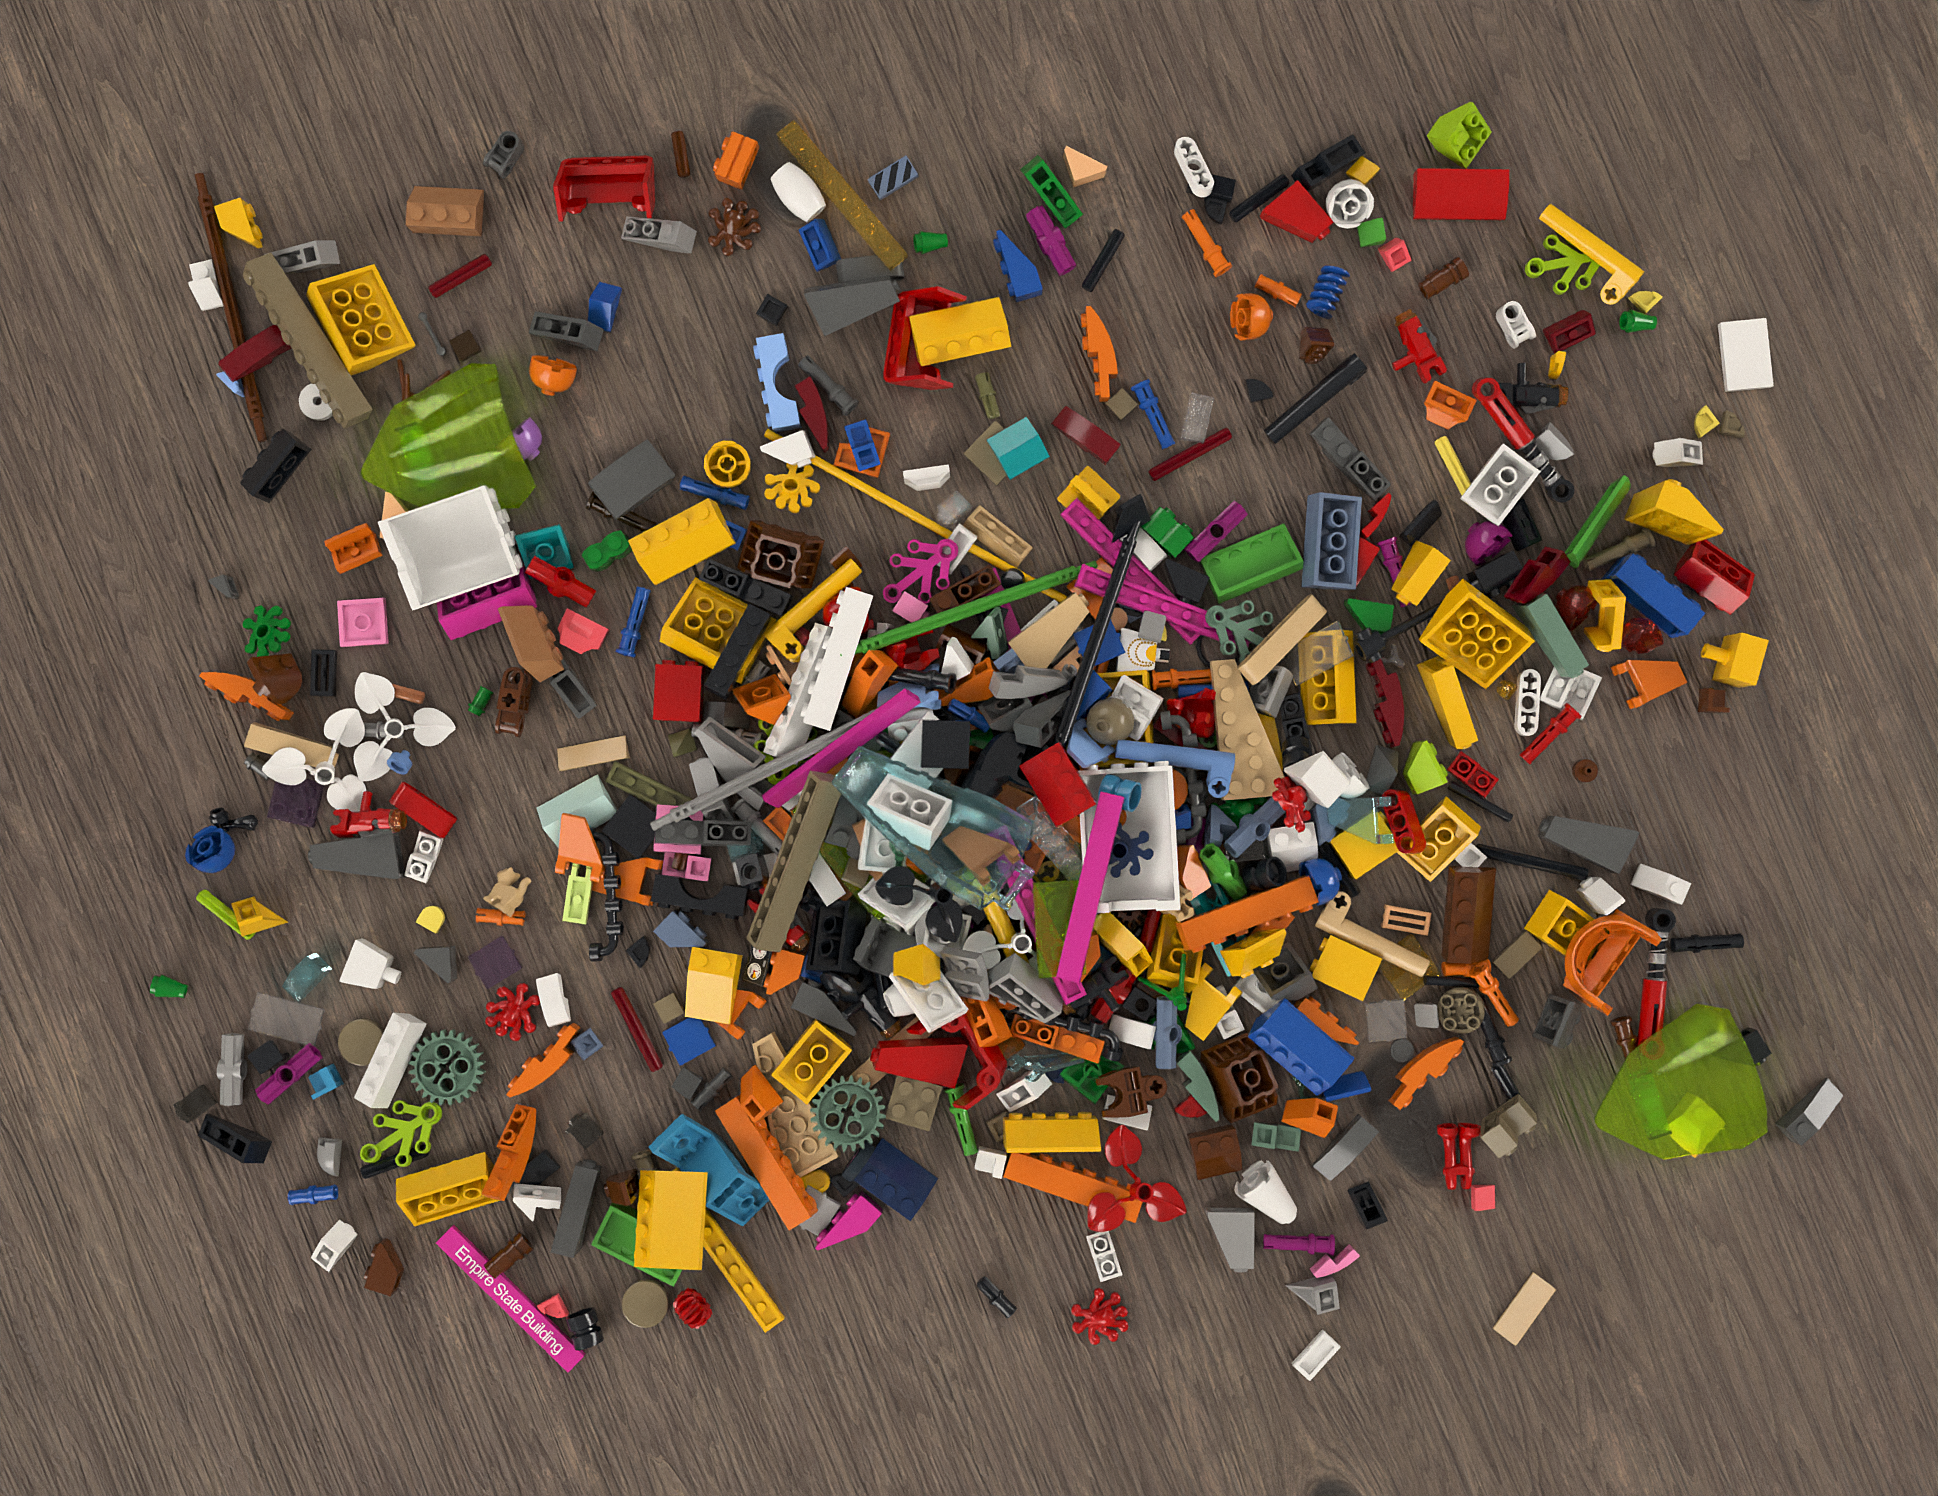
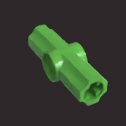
M1214 843L1206 844L1200 850L1199 857L1209 869L1212 883H1220L1233 900L1241 899L1247 893L1248 888L1239 875L1236 861L1228 860Z

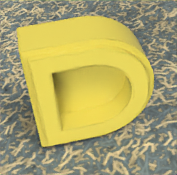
M429 906L422 910L416 923L436 934L445 921V914L440 907Z

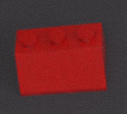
M1706 539L1689 546L1677 563L1674 576L1681 583L1689 585L1699 596L1707 598L1719 610L1725 611L1729 615L1749 598L1755 577L1752 571Z
M1060 741L1019 766L1056 827L1097 804V801Z

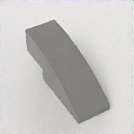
M1017 665L1015 674L993 671L989 690L995 698H1026L1057 689L1065 685L1067 679L1060 670Z

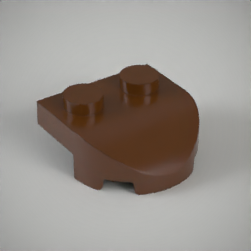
M291 653L251 657L247 662L256 680L253 689L259 696L264 694L272 699V703L284 704L289 702L299 691L302 684V674Z

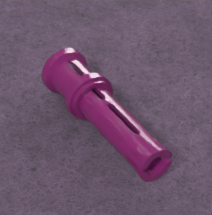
M1397 536L1377 543L1384 557L1383 565L1385 567L1388 566L1393 584L1402 568L1401 562L1403 561V555H1400L1396 544ZM1399 601V603H1400V608H1401V607L1408 606V605H1411V603H1408L1407 605H1405V604H1403L1402 602Z
M1310 1233L1307 1236L1263 1234V1249L1307 1251L1310 1255H1314L1317 1252L1329 1253L1330 1256H1334L1335 1237L1334 1234L1315 1236L1314 1233Z

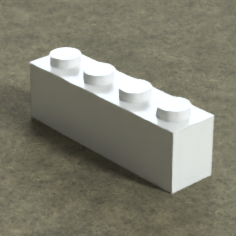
M392 1013L354 1096L355 1099L370 1108L389 1107L412 1057L411 1053L415 1050L424 1031L425 1022L411 1014Z

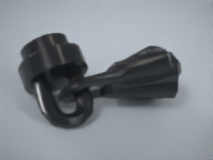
M215 808L210 811V823L217 828H225L223 830L226 833L230 828L254 831L258 824L255 815H247L235 820H229L228 812L224 808Z

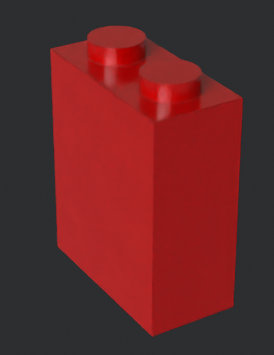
M662 660V664H655L653 720L702 722L705 667L699 666V662L685 661V665H676V661Z

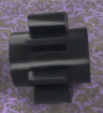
M806 884L802 900L798 905L806 912L810 908L817 910L822 906L823 900L812 884L810 886Z

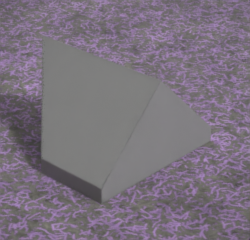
M1331 1274L1285 1285L1316 1310L1317 1315L1340 1309L1337 1284Z

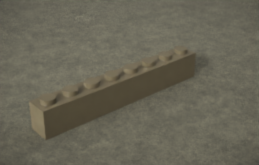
M268 253L246 262L243 271L244 280L249 286L253 287L258 302L266 307L271 322L278 326L284 342L293 349L295 359L306 369L309 381L319 389L322 401L330 406L335 421L341 423L342 427L346 429L368 419L373 409L273 254Z
M810 771L746 938L756 950L780 952L787 939L788 930L794 921L798 904L802 900L803 891L810 879L813 865L818 858L828 826L835 814L838 800L843 793L844 784L833 774Z

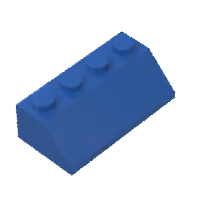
M1285 998L1257 1017L1248 1035L1253 1042L1316 1096L1332 1087L1354 1060L1352 1055Z

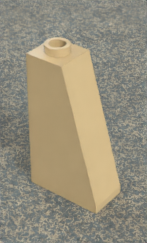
M1075 592L1010 639L1008 644L1025 666L1047 668L1090 612L1087 609V606L1090 605L1082 593L1079 596Z
M253 722L250 725L244 747L271 755L282 748H296L304 754L305 764L316 767L320 762L328 761L333 747L257 722ZM335 753L332 763L334 767L337 763V759L339 756L338 753Z

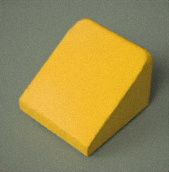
M1362 156L1346 174L1351 179L1358 180L1366 185L1381 168Z

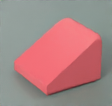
M1394 238L1378 248L1380 255L1391 272L1412 261L1404 240L1400 238Z
M1471 1185V1208L1474 1211L1495 1209V1185Z

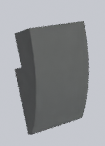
M647 439L597 474L588 482V485L615 520H617L671 484L676 475Z

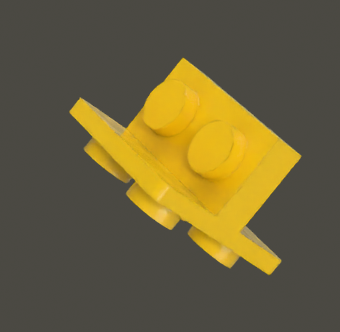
M1086 466L1078 476L1076 475L1070 481L1068 487L1057 497V500L1067 508L1078 498L1100 520L1120 499V495L1091 467Z

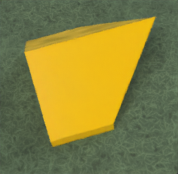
M255 896L231 903L242 937L288 923V921L256 901Z
M924 944L894 952L893 976H902L923 986L936 980L939 981L940 957Z

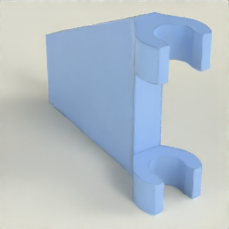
M931 664L923 672L937 670L939 673L940 666L939 664ZM898 682L878 692L877 707L882 706L906 688L920 699L921 703L914 708L926 707L932 710L941 708V699H938L939 692L930 691L927 693V688L922 685Z
M1081 718L1074 724L1067 747V753L1082 768L1100 761L1105 763L1109 760L1108 757L1115 753V749L1111 745L1101 748L1084 731L1087 727L1084 718Z

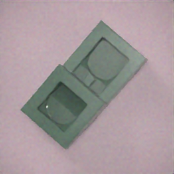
M1254 1122L1252 1146L1299 1152L1302 1129L1289 1125Z

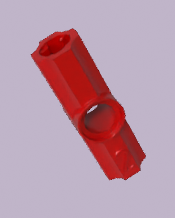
M537 556L533 557L525 571V574L547 585V590L553 596H566L585 608L588 607L596 593L595 589L575 579L574 573L569 568L562 566L556 568Z
M1122 963L1115 973L1125 970L1129 974V978L1118 986H1113L1109 989L1118 1004H1122L1132 989V984L1137 979ZM1099 997L1089 1013L1106 1024L1114 1012L1111 1011L1103 997Z

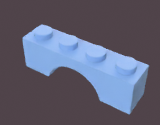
M784 334L756 338L757 345L753 346L756 360L760 359L761 368H757L759 381H764L765 390L761 392L764 405L768 404L769 413H766L768 427H772L775 433L802 428L796 401L789 400L780 395L775 386L778 370L789 361Z

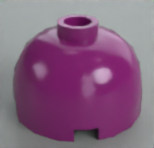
M1485 521L1481 524L1476 522L1468 529L1469 534L1465 539L1464 545L1465 551L1476 566L1486 563L1485 557L1492 555L1493 558L1510 542L1508 537H1512V534L1502 524L1497 526L1490 521Z

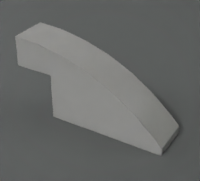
M710 716L696 730L706 754L726 782L761 766L766 758L765 755ZM763 779L736 793L759 811L766 803L762 795L774 785Z

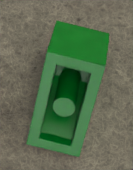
M1351 598L1344 600L1345 608L1362 630L1370 627L1372 631L1376 630L1382 634L1391 629L1394 605Z

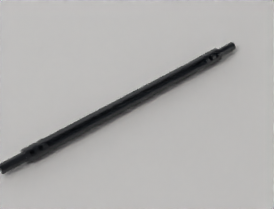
M1141 521L1134 523L1130 527L1127 537L1123 539L1052 746L1060 741L1066 750L1137 544L1136 537Z

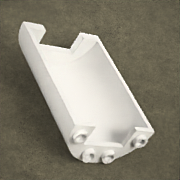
M1169 761L1154 762V767H1148V762L1134 763V768H1125V763L1111 764V769L1098 770V765H1091L1084 768L1083 771H1078L1097 804L1099 800V787L1107 774L1118 776L1123 781L1129 779L1141 784L1142 794L1140 802L1133 812L1126 811L1127 820L1122 829L1129 834L1131 839L1138 838L1141 831L1148 832V842L1139 844L1138 847L1142 850L1151 848L1154 851V855L1150 860H1145L1138 856L1140 873L1136 876L1131 875L1129 871L1133 865L1132 862H1129L1121 870L1120 877L1118 878L1112 877L1110 870L1119 863V860L1108 865L1097 913L1156 909V911L1181 910L1173 767L1169 766ZM1097 804L1080 814L1082 865Z

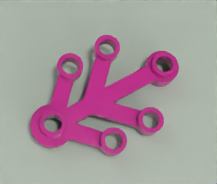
M918 539L909 541L907 545L909 552L918 553L922 551L933 553L934 555L928 560L903 557L900 553L893 554L889 559L891 566L895 568L906 566L916 569L897 584L887 585L883 590L884 599L890 603L897 602L902 596V591L923 575L918 600L924 604L929 603L930 600L924 601L921 598V594L928 593L929 598L932 597L930 590L933 567L940 561V577L936 580V586L940 590L947 589L950 586V579L948 577L950 561L954 560L958 555V546L951 539H943L938 544L922 543ZM912 542L918 543V550L911 549ZM944 546L951 548L950 554L947 555L943 552ZM894 556H898L901 559L900 564H894ZM942 578L947 580V586L945 587L939 584V580ZM892 588L897 591L895 597L889 594V590Z

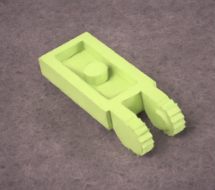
M573 863L571 875H569L563 921L587 924L593 881H590L592 867L586 866L585 877L578 876L581 864Z

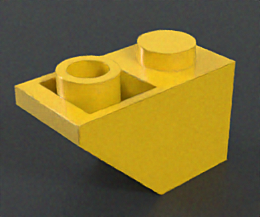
M237 198L214 206L220 226L224 231L258 249L263 247L260 240L263 236L258 225H255L253 218L256 215L250 203L248 204L243 199Z

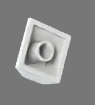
M929 909L915 923L914 930L917 945L924 944L942 958L940 952L945 947L962 950L968 936L972 916L962 914V928L957 942L937 937L927 929L925 919Z

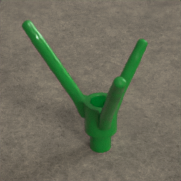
M1186 954L1181 956L1179 985L1172 988L1169 992L1141 976L1138 977V980L1172 1000L1178 1010L1183 1011L1186 1009L1187 992H1184Z

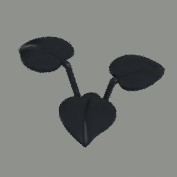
M948 832L940 836L934 842L931 849L932 859L940 863L939 871L942 882L933 883L929 889L913 885L915 881L913 872L907 867L895 866L887 870L876 882L875 889L882 899L893 905H905L911 902L913 890L926 893L937 902V906L929 909L926 914L925 924L927 929L937 937L957 942L962 928V910L960 905L952 899L953 892L947 886L948 881L946 880L943 868L945 866L948 870L954 871L962 868L964 864L942 842V839L951 833Z

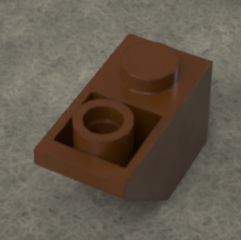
M385 1238L373 1247L371 1253L373 1261L364 1274V1280H366L364 1288L391 1297L398 1290L404 1267L390 1239Z

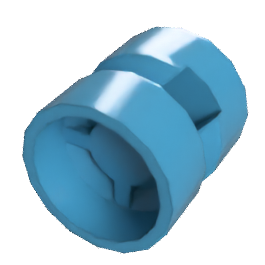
M1107 774L1100 784L1098 799L1101 791L1123 796L1125 799L1122 810L1133 812L1140 802L1142 787L1139 782L1129 779L1123 781L1118 776Z

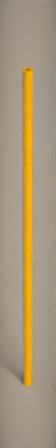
M767 429L764 437L771 441L783 438L770 429ZM816 456L810 459L813 465L945 539H948L953 533L822 458ZM975 544L968 550V552L1004 572L1007 569L1016 568ZM1021 571L1024 574L1025 582L1035 579L1034 577ZM1053 588L1041 591V593L1055 599L1059 603L1067 598L1066 595Z

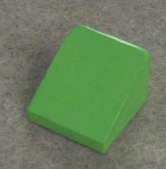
M1383 218L1366 221L1357 226L1360 248L1380 245L1386 241Z

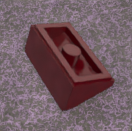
M1581 310L1543 329L1544 335L1554 354L1596 334L1592 315L1585 310Z

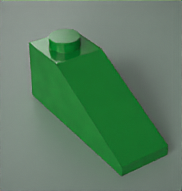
M1039 155L1020 169L1065 229L1083 215Z

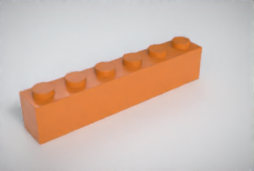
M1302 876L1288 881L1279 887L1269 888L1193 916L1187 920L1177 922L1175 925L1184 950H1192L1195 953L1206 949L1205 944L1214 942V945L1227 941V936L1235 934L1238 937L1249 933L1248 928L1254 926L1257 929L1270 925V920L1278 918V921L1292 917L1291 912L1297 910L1300 913L1313 909L1312 905L1319 901L1310 876Z
M740 1095L715 1110L788 1230L798 1226L819 1211L815 1199L806 1192L803 1180L794 1172L790 1159L781 1151L778 1140L775 1136L771 1135L764 1118L754 1124L740 1106Z
M1009 1153L1003 1171L1004 1178L1087 1207L1091 1199L1100 1192L1113 1194L1116 1201L1129 1197V1190L1132 1185L1129 1183L1127 1186L1118 1184L1119 1180L1110 1176H1105V1179L1096 1176L1097 1173L1090 1169L1084 1168L1083 1171L1075 1169V1165L1067 1161H1062L1061 1163L1052 1161L1053 1157L1040 1153L1039 1156L1032 1153ZM1134 1200L1119 1204L1126 1212L1124 1219L1136 1223L1143 1202Z

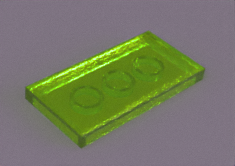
M1079 879L1032 883L1038 978L1056 977ZM1086 961L1082 975H1086Z

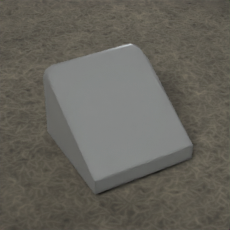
M1144 611L1138 637L1160 643L1166 616Z
M1432 1002L1416 1003L1414 1005L1416 1025L1419 1027L1438 1028L1437 1005Z

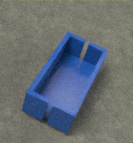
M1632 553L1617 559L1601 578V580L1611 579L1626 596V601L1670 638L1688 635L1705 614L1700 609L1701 605L1698 602L1685 597L1680 587L1668 583L1664 579L1663 573L1657 569H1651L1646 564L1647 561L1638 554Z

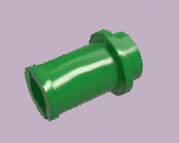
M480 686L472 703L468 704V711L481 716L482 713H485L484 708L494 692Z

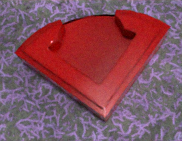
M1189 1095L1174 1108L1178 1114L1189 1118L1201 1117L1207 1113L1192 1095Z

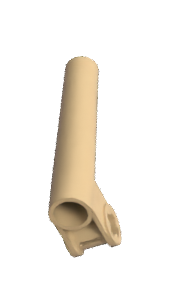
M1338 891V894L1335 896L1340 898L1343 895V900L1346 902L1345 906L1340 905L1337 908L1334 899L1327 902L1317 919L1315 927L1417 976L1423 977L1428 968L1429 960L1345 918L1351 905V899L1348 894Z

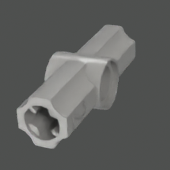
M223 1034L221 1038V1059L217 1065V1077L221 1079L220 1105L243 1104V1080L247 1074V1061L244 1059V1034Z

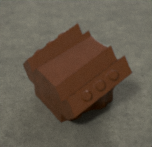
M750 520L737 568L744 573L751 574V578L780 586L812 588L825 540L818 536H808L804 532L785 529L776 524H766L761 520Z
M1248 1033L1201 1051L1200 1060L1207 1067L1206 1075L1212 1082L1217 1101L1223 1107V1116L1230 1123L1277 1105L1278 1095L1275 1089L1278 1088L1276 1079L1264 1050L1258 1049L1256 1043L1248 1037Z

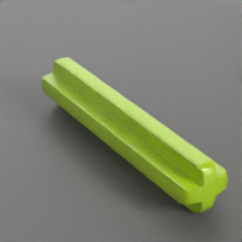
M202 890L196 897L197 901L241 935L234 911L209 891ZM252 933V934H249V935H246V936H243V937H244L246 940H249V939H251L256 933Z

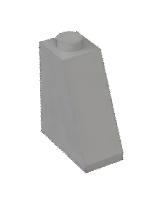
M709 757L699 758L689 764L698 797L723 785L719 772ZM727 797L701 810L707 820L735 821L730 811L731 808Z
M1205 1207V1213L1229 1267L1234 1269L1235 1272H1247L1248 1269H1254L1255 1213L1252 1208Z

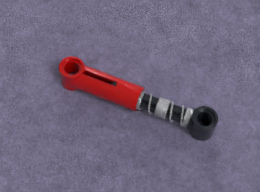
M1488 377L1477 379L1472 386L1474 397L1481 402L1514 449L1522 450L1526 455L1525 458L1529 459L1528 462L1541 471L1539 474L1543 479L1542 482L1545 485L1547 496L1551 500L1560 503L1569 501L1574 495L1573 484L1565 480L1563 475H1560L1558 471H1555V467L1549 464V459L1543 450H1539L1537 442H1533L1535 435L1502 392L1498 382ZM1484 383H1488L1491 387L1490 393L1486 396L1481 393V387ZM1493 400L1496 401V403L1499 405V407L1502 409V411L1504 412V414H1505L1506 416L1503 415V413L1501 412V410L1498 408V406L1495 404V402H1494ZM1563 484L1565 491L1561 496H1557L1555 493L1556 487Z
M1652 908L1645 916L1647 926L1656 931L1662 939L1658 946L1651 944V949L1648 951L1647 963L1649 964V971L1646 972L1648 977L1643 978L1638 1039L1635 1043L1638 1054L1651 1060L1660 1058L1665 1050L1662 1042L1667 981L1663 978V971L1666 970L1664 964H1666L1667 954L1665 953L1667 948L1665 945L1666 940H1668V934L1676 923L1674 913L1663 908ZM1662 914L1664 922L1659 926L1657 917ZM1651 1041L1653 1048L1651 1051L1646 1052V1044Z

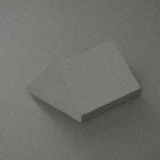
M1275 666L1257 684L1251 685L1249 694L1256 711L1276 718L1294 677L1288 669Z

